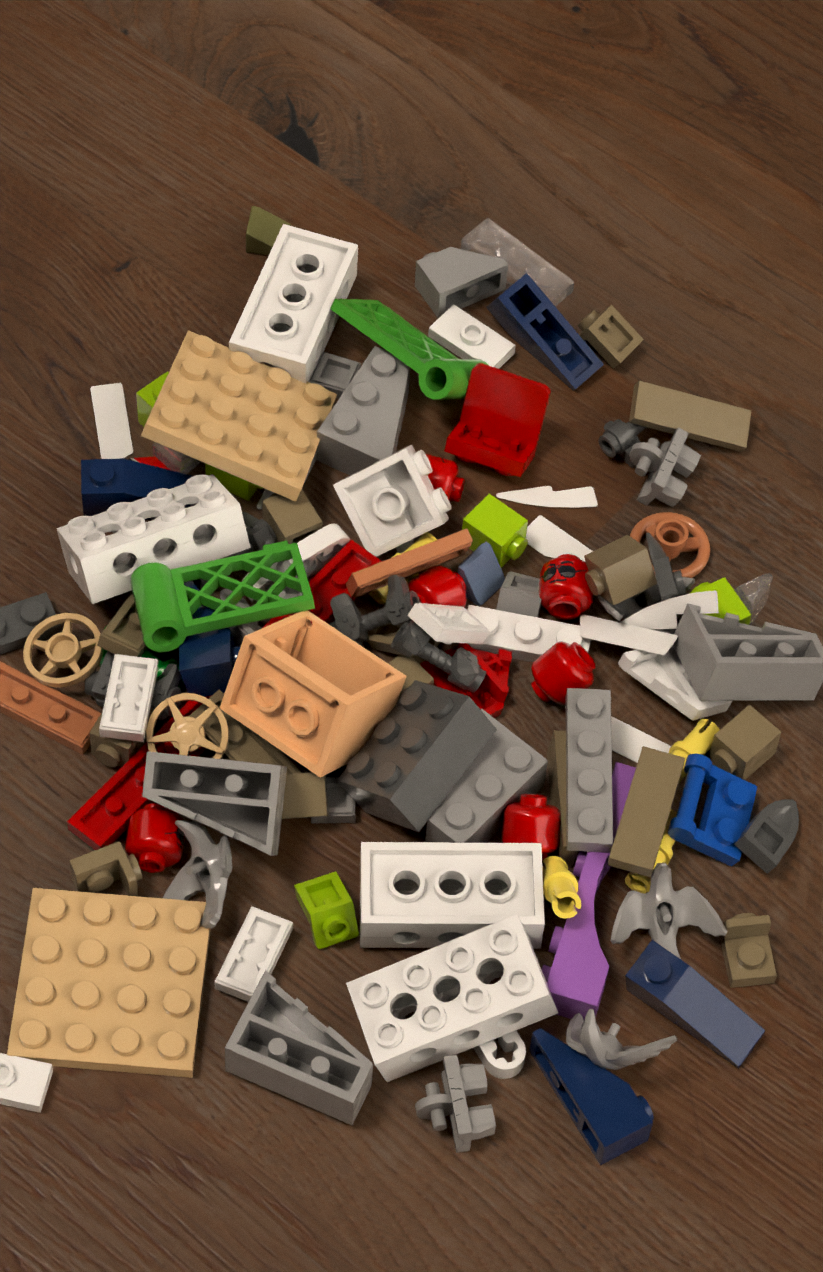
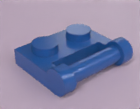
M690 754L687 756L684 766V772L687 776L676 817L670 821L668 835L672 839L732 867L741 858L742 851L734 844L749 824L758 786L712 765V761L707 756ZM705 783L709 785L699 828H697L694 817L702 785Z

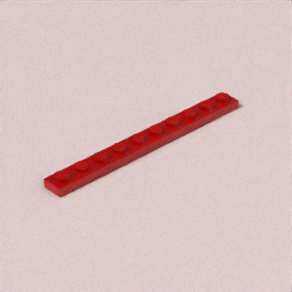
M350 540L309 581L315 609L308 611L328 624L333 622L335 618L330 604L332 597L342 593L350 596L346 583L351 574L382 561L353 540ZM296 613L271 618L262 628ZM189 700L179 711L183 717H188L203 703ZM174 717L154 736L168 733L175 722ZM147 742L67 821L68 830L94 850L113 844L128 829L132 814L139 809H143L145 805L153 803V801L142 797L147 751L149 752ZM171 742L154 743L158 753L179 755V750ZM200 747L198 750L190 752L188 756L199 757L206 748Z

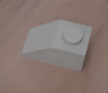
M448 247L439 252L429 253L416 261L415 287L437 318H439L453 304L462 309L506 290L508 264L501 258Z

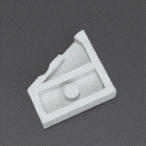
M673 645L666 655L633 650L623 653L618 662L621 669L692 721L726 712L732 701H700Z

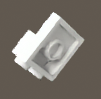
M410 445L333 484L364 548L376 557L443 525L449 520L446 512L451 510V504L441 487L434 489L428 477V474L433 472L432 466L423 450L416 452L413 446Z

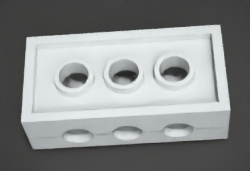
M283 224L231 336L229 350L244 352L258 363L264 362L273 367L284 369L292 378L305 384L307 381L310 382L339 318V315L330 308L335 299H347L356 279L358 245Z
M213 474L193 476L185 484L171 489L160 488L153 490L145 498L131 503L119 502L113 504L105 512L93 516H78L71 519L67 525L56 528L68 572L92 604L131 591V575L138 567L144 564L157 562L166 565L171 570L221 559L251 548L240 503ZM190 504V507L185 508L184 505ZM152 518L151 521L145 522V519ZM113 532V534L105 536V533Z
M361 842L360 948H434L515 914L519 915L532 947L541 948L545 925L541 843Z
M518 914L346 983L374 1064L386 1082L442 1061L444 1056L459 1054L558 1014L529 936ZM502 977L498 982L489 984L493 979ZM458 995L454 1000L446 1002L451 996ZM415 1012L410 1018L404 1019L409 1013Z

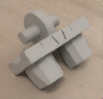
M678 427L671 441L664 442L660 449L658 448L660 442L655 438H650L647 443L639 442L633 445L629 457L636 466L635 473L639 476H645L647 471L649 472L637 500L647 506L656 498L674 507L682 499L688 486L680 479L671 475V472L674 470L687 478L694 471L701 457L699 453L684 444L689 435L688 432Z
M457 1055L444 1056L445 1070L441 1072L445 1094L440 1093L439 1084L436 1082L425 1085L427 1097L420 1099L415 1104L416 1113L421 1119H431L434 1131H441L447 1128L445 1116L449 1115L456 1153L470 1151L471 1140L493 1135L496 1128L491 1104L468 1108L466 1096L487 1093V1078L484 1064L459 1065Z

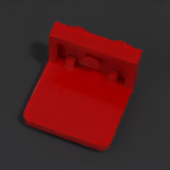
M483 363L476 364L471 371L460 421L447 437L444 452L456 455L459 460L464 462H476L494 468L499 474L521 478L535 456L551 394L550 388L545 384Z

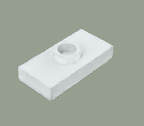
M454 304L429 327L428 337L461 359H480L489 366L500 369L515 354V344Z
M415 603L407 615L435 641L448 645L452 643L483 644L490 634L489 629L462 606Z
M114 655L99 727L100 737L144 742L158 672V659Z
M251 906L214 982L215 989L249 1002L265 970L270 975L272 974L293 930V922Z
M0 1053V1104L41 1113L53 1073L52 1064Z

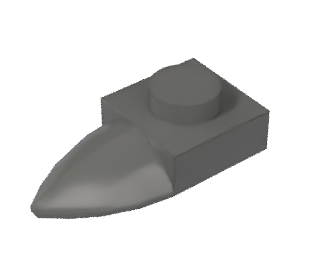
M645 533L661 600L664 601L669 598L686 595L681 570L672 572L669 557L660 543L650 533Z
M784 799L768 804L749 822L740 838L734 844L767 874L778 865L796 837L799 825L796 802L793 799Z

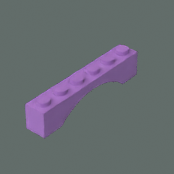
M616 762L612 773L613 842L636 767ZM579 851L573 874L580 877L577 894L581 899V909L575 907L577 914L566 919L564 928L555 926L548 952L555 954L552 967L546 965L542 967L543 975L558 1011L556 1015L572 1019L575 1014L580 1013L585 1020L588 1009H594L596 1018L606 985L609 964L600 947L595 928L594 898L603 878L612 867L607 865L610 852Z

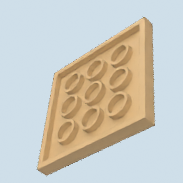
M188 330L141 436L288 499L297 501L320 439L317 438V431L331 412L337 394L319 384L308 381L305 384L292 378L284 369L273 367L264 362L258 363L244 352H233L229 350V347L219 344L207 336L198 335Z
M33 888L7 1055L50 1063L56 1067L193 1078L211 929L201 926L206 902Z

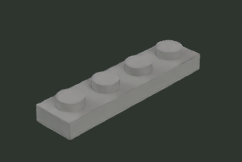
M567 688L566 851L611 852L613 846L611 690Z

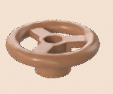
M661 512L649 515L640 520L629 535L640 543L642 536L645 533H650L660 543L670 562L671 559L678 557L680 553L698 551L696 559L689 566L680 569L683 577L693 578L704 569L710 557V543L705 531L694 520L682 514Z

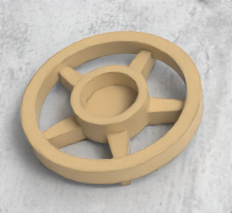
M76 613L53 615L40 622L28 635L23 649L25 665L34 679L46 686L62 688L80 682L83 683L101 662L104 649L97 646L101 633L97 626L83 615ZM64 623L62 632L53 635L48 641L38 640L49 628ZM72 623L87 627L94 634L95 638L78 641L76 636L72 634ZM33 647L46 652L49 659L40 672L33 666ZM95 648L89 663L80 670L77 662L81 654ZM69 667L74 672L73 675L67 677H49L58 668Z
M182 693L165 699L154 709L147 723L146 742L149 752H157L154 743L171 742L179 750V755L188 756L190 752L204 747L216 752L213 758L221 759L228 746L229 728L223 712L210 699L194 693ZM186 700L197 701L209 708L195 719L193 717H183L175 703ZM167 707H170L175 720L170 731L153 737L158 717ZM213 712L218 717L222 730L219 747L206 739V732L203 726Z

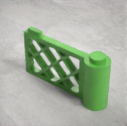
M335 299L330 308L419 374L421 391L426 397L433 400L465 399L471 371L478 363L488 365L480 359H458L378 300Z
M287 540L263 545V550L171 570L166 565L157 562L147 563L138 567L131 575L130 584L146 647L152 651L169 652L182 645L186 636L315 609L313 595L298 544H288ZM292 559L293 563L284 573L270 568L276 562ZM245 570L250 572L242 582L228 577L234 571ZM261 577L275 582L267 592L253 587ZM197 579L208 581L200 591L184 585V582ZM219 586L233 591L224 601L210 596ZM285 587L302 593V596L288 599L281 598L278 595ZM243 596L258 601L252 607L241 608L236 606ZM201 605L215 610L210 616L192 619V615Z

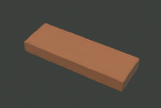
M466 528L351 574L346 587L351 598H357L387 586L388 577L391 575L407 578L432 566L440 565L463 556L472 545L473 540Z
M0 661V713L84 755L91 745L89 733L101 713L50 686L41 684L36 679Z

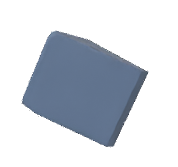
M487 542L482 543L458 566V574L461 575L466 584V598L478 606L483 605L501 588L505 580L495 553Z

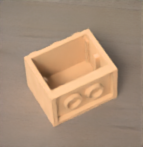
M306 610L244 636L220 709L321 778L348 764L350 759L358 754L374 733L376 726L387 717L397 704L407 676Z

